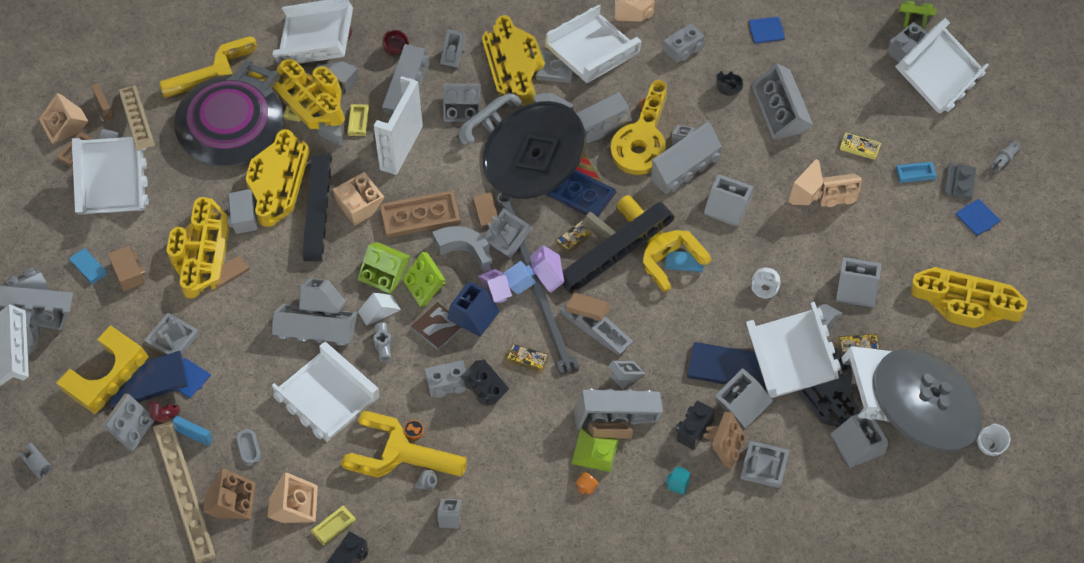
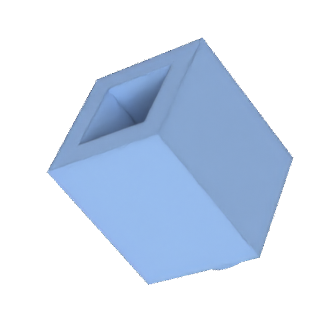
M521 261L504 272L509 288L517 295L536 283L532 267L530 265L526 266Z

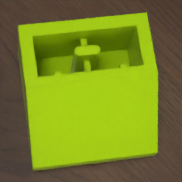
M379 242L369 244L357 280L391 294L406 272L411 256Z

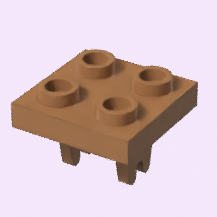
M724 412L720 425L706 427L709 433H705L703 436L705 439L713 441L710 448L717 453L724 467L733 469L735 461L738 460L741 445L745 442V434L733 413Z

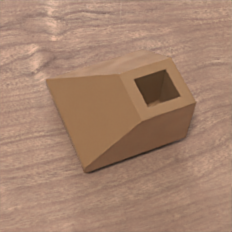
M220 469L206 492L203 512L216 518L251 519L256 482L227 469Z

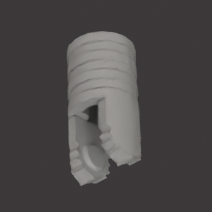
M32 442L26 445L32 453L29 457L23 452L18 454L38 479H42L52 472V465Z

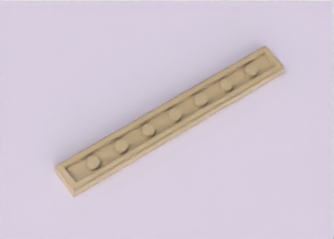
M134 85L120 89L119 94L136 151L155 146L137 87Z
M169 421L153 426L195 563H203L214 559L216 555L173 422Z

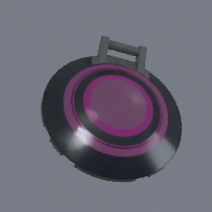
M246 60L236 74L216 76L192 88L181 100L174 119L175 134L184 151L195 160L206 165L223 167V165L239 166L249 163V160L273 144L277 133L283 127L282 105L278 96L272 90L279 78V73L276 71L271 72L253 64L250 60ZM251 70L267 77V79L263 82L249 76L248 73Z

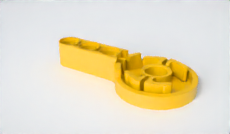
M662 80L652 82L639 120L636 123L622 127L612 139V159L615 165L626 173L633 175L651 173L652 160L666 151L665 139L661 132L656 129L667 98V85ZM639 146L644 148L645 151L637 154L632 152V149Z

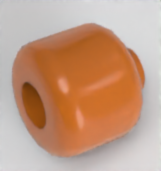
M583 472L575 482L578 487L577 491L588 495L592 494L599 484L594 477L586 472Z

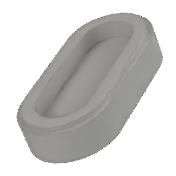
M250 429L242 430L236 436L241 460L247 466L257 465L261 460V452L256 434Z

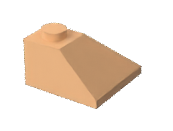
M615 0V20L642 22L646 18L649 19L654 14L655 1Z
M58 93L39 118L52 144L80 133L88 122L81 108Z
M817 159L794 182L788 201L792 205H810L814 200L817 201L823 193L821 191L823 179L820 163Z
M283 473L269 498L268 518L281 523L316 522L318 485L289 473Z

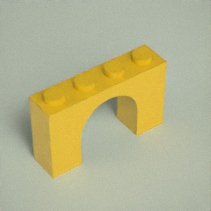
M111 325L97 339L106 351L115 356V364L111 372L98 380H86L72 369H69L56 382L63 392L94 415L105 406L109 399L118 392L122 385L132 377L135 371L149 357L140 345Z

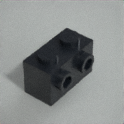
M485 359L475 361L461 376L464 385L474 392L478 402L482 405H495L509 390L508 386Z
M698 400L694 406H690L686 412L685 420L680 421L677 425V442L695 450L707 431L706 427H710L714 420L715 409Z
M349 531L326 563H360L367 557L369 552L367 541Z

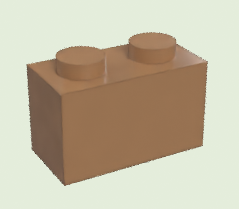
M130 246L108 253L111 265L123 291L145 283L143 277L146 274L143 266H138L137 262H140L136 251L132 252Z

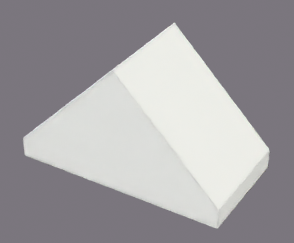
M373 293L358 310V313L365 325L369 326L400 311L401 308L392 295Z

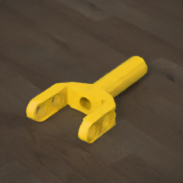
M245 37L222 44L216 52L211 66L159 81L163 97L168 98L188 92L199 83L216 76L233 74L228 60L252 53L257 48L255 38ZM255 72L248 73L249 76L263 82L267 79V77L259 79L264 76Z
M629 195L621 198L616 205V208L629 223L644 212ZM674 230L666 233L660 231L646 241L648 246L643 258L644 270L652 276V280L664 293L672 289L667 275L656 263L665 258L670 252L680 248L681 244L699 264L706 266L712 262L709 253L689 231Z
M362 411L358 418V422L361 425L387 431L390 434L382 460L350 453L343 455L340 463L343 468L349 471L377 478L392 472L398 464L403 462L462 477L466 470L467 458L411 444L404 435L403 428L397 418Z

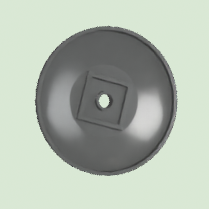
M910 348L892 351L879 362L873 378L876 399L888 420L904 436L920 446L939 452L960 451L968 447L977 438L982 426L981 407L970 384L953 366L929 352Z

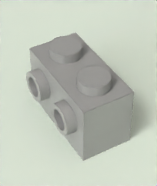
M689 24L664 40L663 51L676 63L681 60L685 61L691 54L700 52L703 49L705 36L692 24Z
M251 189L229 193L227 209L231 216H228V223L230 228L233 227L235 234L258 230L255 198Z
M463 360L425 368L430 397L442 398L446 394L453 392L460 394L468 389L461 378L466 371Z

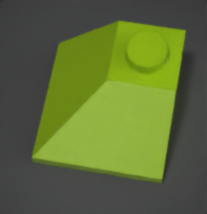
M580 429L571 464L611 472L619 438H593L589 430Z

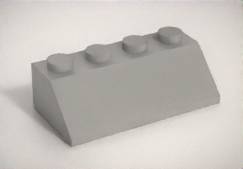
M777 63L751 84L773 140L802 134L813 125L790 69Z
M709 122L705 123L652 160L651 181L666 195L671 191L675 192L682 183L691 181L698 172H704L712 162L716 163L720 160L722 145Z
M282 304L273 313L272 335H278V338L281 339L296 337L299 341L314 339L317 343L331 341L335 342L336 345H347V343L351 342L358 312L339 311L336 315H326L322 311L307 313L304 309H299L300 306Z

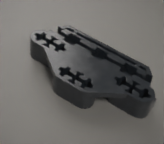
M834 348L835 353L832 355L834 360L838 359L842 372L840 374V371H838L839 379L796 392L820 423L839 427L850 417L859 414V408L852 400L853 373L851 365L843 364V355L838 349ZM814 390H817L821 397L826 399L821 404L817 403L819 398L814 393ZM832 410L842 421L830 420L829 411Z

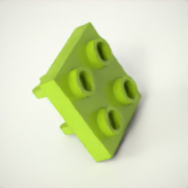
M904 1V4L899 5L898 12L906 13L904 28L908 27L910 13L923 15L921 28L925 30L927 16H935L937 8H933L932 4L922 3L921 6H915V2Z
M421 252L402 278L420 307L426 306L435 293L442 291L441 287L446 286L445 278L427 252Z

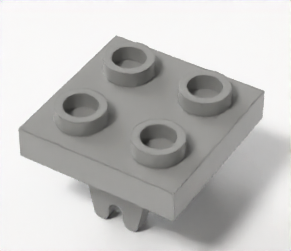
M503 209L498 217H492L493 223L489 222L487 224L489 229L483 237L489 245L511 259L533 228L506 209Z
M167 313L146 337L144 343L162 355L179 350L183 354L200 333L198 329Z
M124 394L102 426L127 449L134 450L155 420L151 418L149 412L131 395Z
M750 441L740 479L781 488L790 450Z

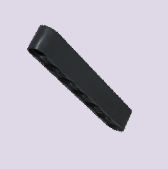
M312 154L303 242V261H323L322 254H324L325 246L323 239H325V223H327L326 208H328L329 201L327 193H329V178H331V154Z
M663 202L656 203L562 271L564 277L562 285L571 294L574 293V290L581 289L671 224L675 218L674 214Z

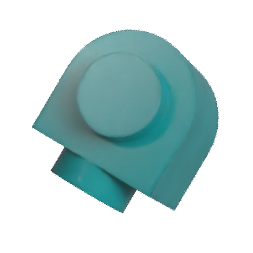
M675 467L673 473H669L665 484L668 485V490L684 495L690 483V472L683 467Z

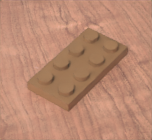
M453 190L380 204L387 238L461 224Z

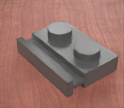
M949 163L944 195L971 200L976 167L959 164L955 166Z

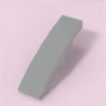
M566 305L560 310L563 316L600 344L619 355L633 343V340L605 316L602 321L567 312Z

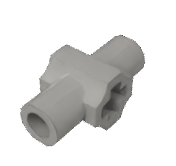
M378 323L375 325V349L378 351L379 361L388 362L391 360V335L387 331L386 323Z

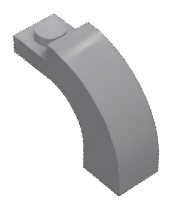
M459 226L446 227L432 232L433 242L440 255L456 250L466 251L475 257L483 273L491 271L490 264L492 259L489 243L478 232Z

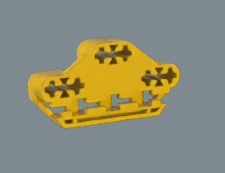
M502 15L496 20V25H493L494 29L491 33H488L486 30L482 36V41L499 95L504 96L508 90L512 89L513 94L517 93L520 98L521 106L534 103V95H536L531 78L534 71H539L544 67L545 61L535 37L515 27L508 15ZM506 28L508 29V32H509V34H510V38L508 37V34H507V32H506ZM495 36L497 38L500 37V42L492 44V40H494L493 38ZM530 48H532L535 58H533ZM498 52H501L502 57L506 56V60L498 63ZM503 71H506L507 75H511L512 79L503 81V77H505ZM522 81H524V85H525V87H526V92H525L524 87H523V85H522Z
M291 58L283 60L278 65L276 72L279 73V78L273 86L274 92L309 129H320L319 122H323L326 126H338L344 122L345 117L340 106L342 90L337 77L327 67H318L314 69L313 75H309ZM283 74V77H284V79L282 80L283 83L280 84V83H279V79H280L281 75ZM294 88L296 90L294 96L288 92L289 89ZM306 100L308 102L306 104L307 108L302 106L300 102ZM317 112L321 115V116H319V117H313V116H312L313 114H315V113H317Z
M287 129L279 131L275 142L250 161L246 174L248 190L251 189L257 201L255 213L257 221L261 226L272 227L294 210L309 156V146L304 140L301 143L296 135ZM295 146H297L299 156L293 155ZM289 166H292L291 172H294L293 176L287 175ZM283 186H286L285 193H288L287 197L281 196ZM277 208H284V213L275 217Z
M197 198L193 205L191 223L185 229L183 227H175L169 234L167 254L170 263L180 276V286L186 298L197 297L208 286H211V290L216 287L215 285L220 282L230 227L228 215L212 198ZM213 209H216L221 214V219L216 220L217 213H214ZM210 230H219L215 242L212 241L213 234H210ZM207 251L215 252L212 263H209L210 257L206 255ZM203 273L211 274L209 280L206 281V278L203 277Z
M937 267L914 274L911 285V294L914 297L927 300L949 322L970 328L980 327L1002 319L1020 321L1023 319L1028 303L1012 285Z

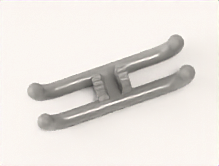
M506 94L495 99L462 125L459 130L461 143L467 145L474 142L472 129L479 123L491 134L495 128L489 118L497 126L502 120L496 113V110L505 103L510 108L520 106L522 103L520 98L514 94Z

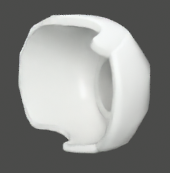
M771 268L758 269L751 279V289L758 297L764 299L772 298L780 288V276ZM762 286H769V290H762Z
M991 424L979 432L976 441L978 448L985 455L998 456L1009 447L1011 438L1004 426ZM993 442H994V444H995L994 448L990 449V446H991V445L993 444Z

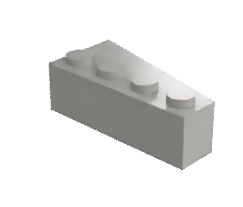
M404 45L382 106L386 115H393L402 98L401 76L418 81L420 87L430 65L429 56H427L424 48Z
M620 92L576 113L585 127L586 143L614 135L622 127L633 124L630 109Z
M0 286V311L10 304L22 310L31 311L37 326L63 330L70 312L73 292Z
M613 389L582 390L573 409L576 430L583 429V426L589 425V422L630 421L631 424L658 422L663 413L660 392L651 390L614 391Z

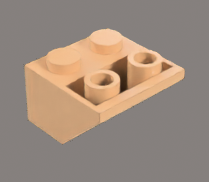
M365 172L333 188L335 202L354 226L371 217L384 200L382 193Z
M847 174L822 178L823 186L821 191L823 193L819 198L821 206L833 207L842 203L849 205L858 201L862 182L860 176Z

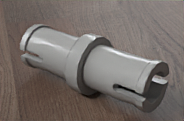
M1011 141L990 163L991 168L993 169L998 165L994 170L1000 171L1006 163L1011 162L1013 156L1021 149L1020 144L1018 143L1013 147L1017 141Z

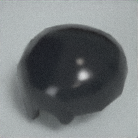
M720 71L716 75V87L723 95H736L743 89V79L739 75L733 74L732 71L728 74H723V71Z

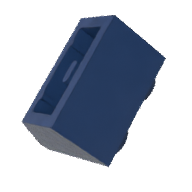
M469 281L450 304L447 320L481 337L500 310L486 289Z

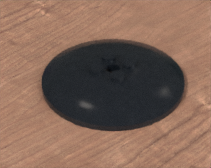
M553 101L534 102L513 111L496 126L485 145L483 169L487 180L499 193L516 199L535 198L553 191L573 174L582 160L586 147V131L583 122L570 107ZM541 151L539 156L534 157L535 153Z

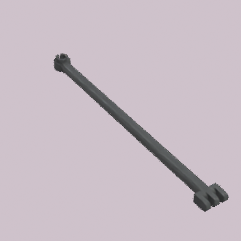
M502 193L498 194V205L515 215L511 205L512 197L504 195V200L508 202H502ZM524 240L518 250L523 263L526 266L530 265L532 267L531 255ZM535 274L533 276L536 283L532 287L560 358V361H556L560 375L564 374L563 367H566L568 373L572 372L570 365H573L574 370L577 371L579 370L575 356L569 358L541 281Z

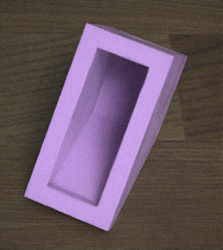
M544 245L534 251L530 256L532 270L546 289L552 293L564 283L560 255Z
M494 269L478 275L484 289L487 290L494 302L502 303L507 301V297L512 296L504 273Z

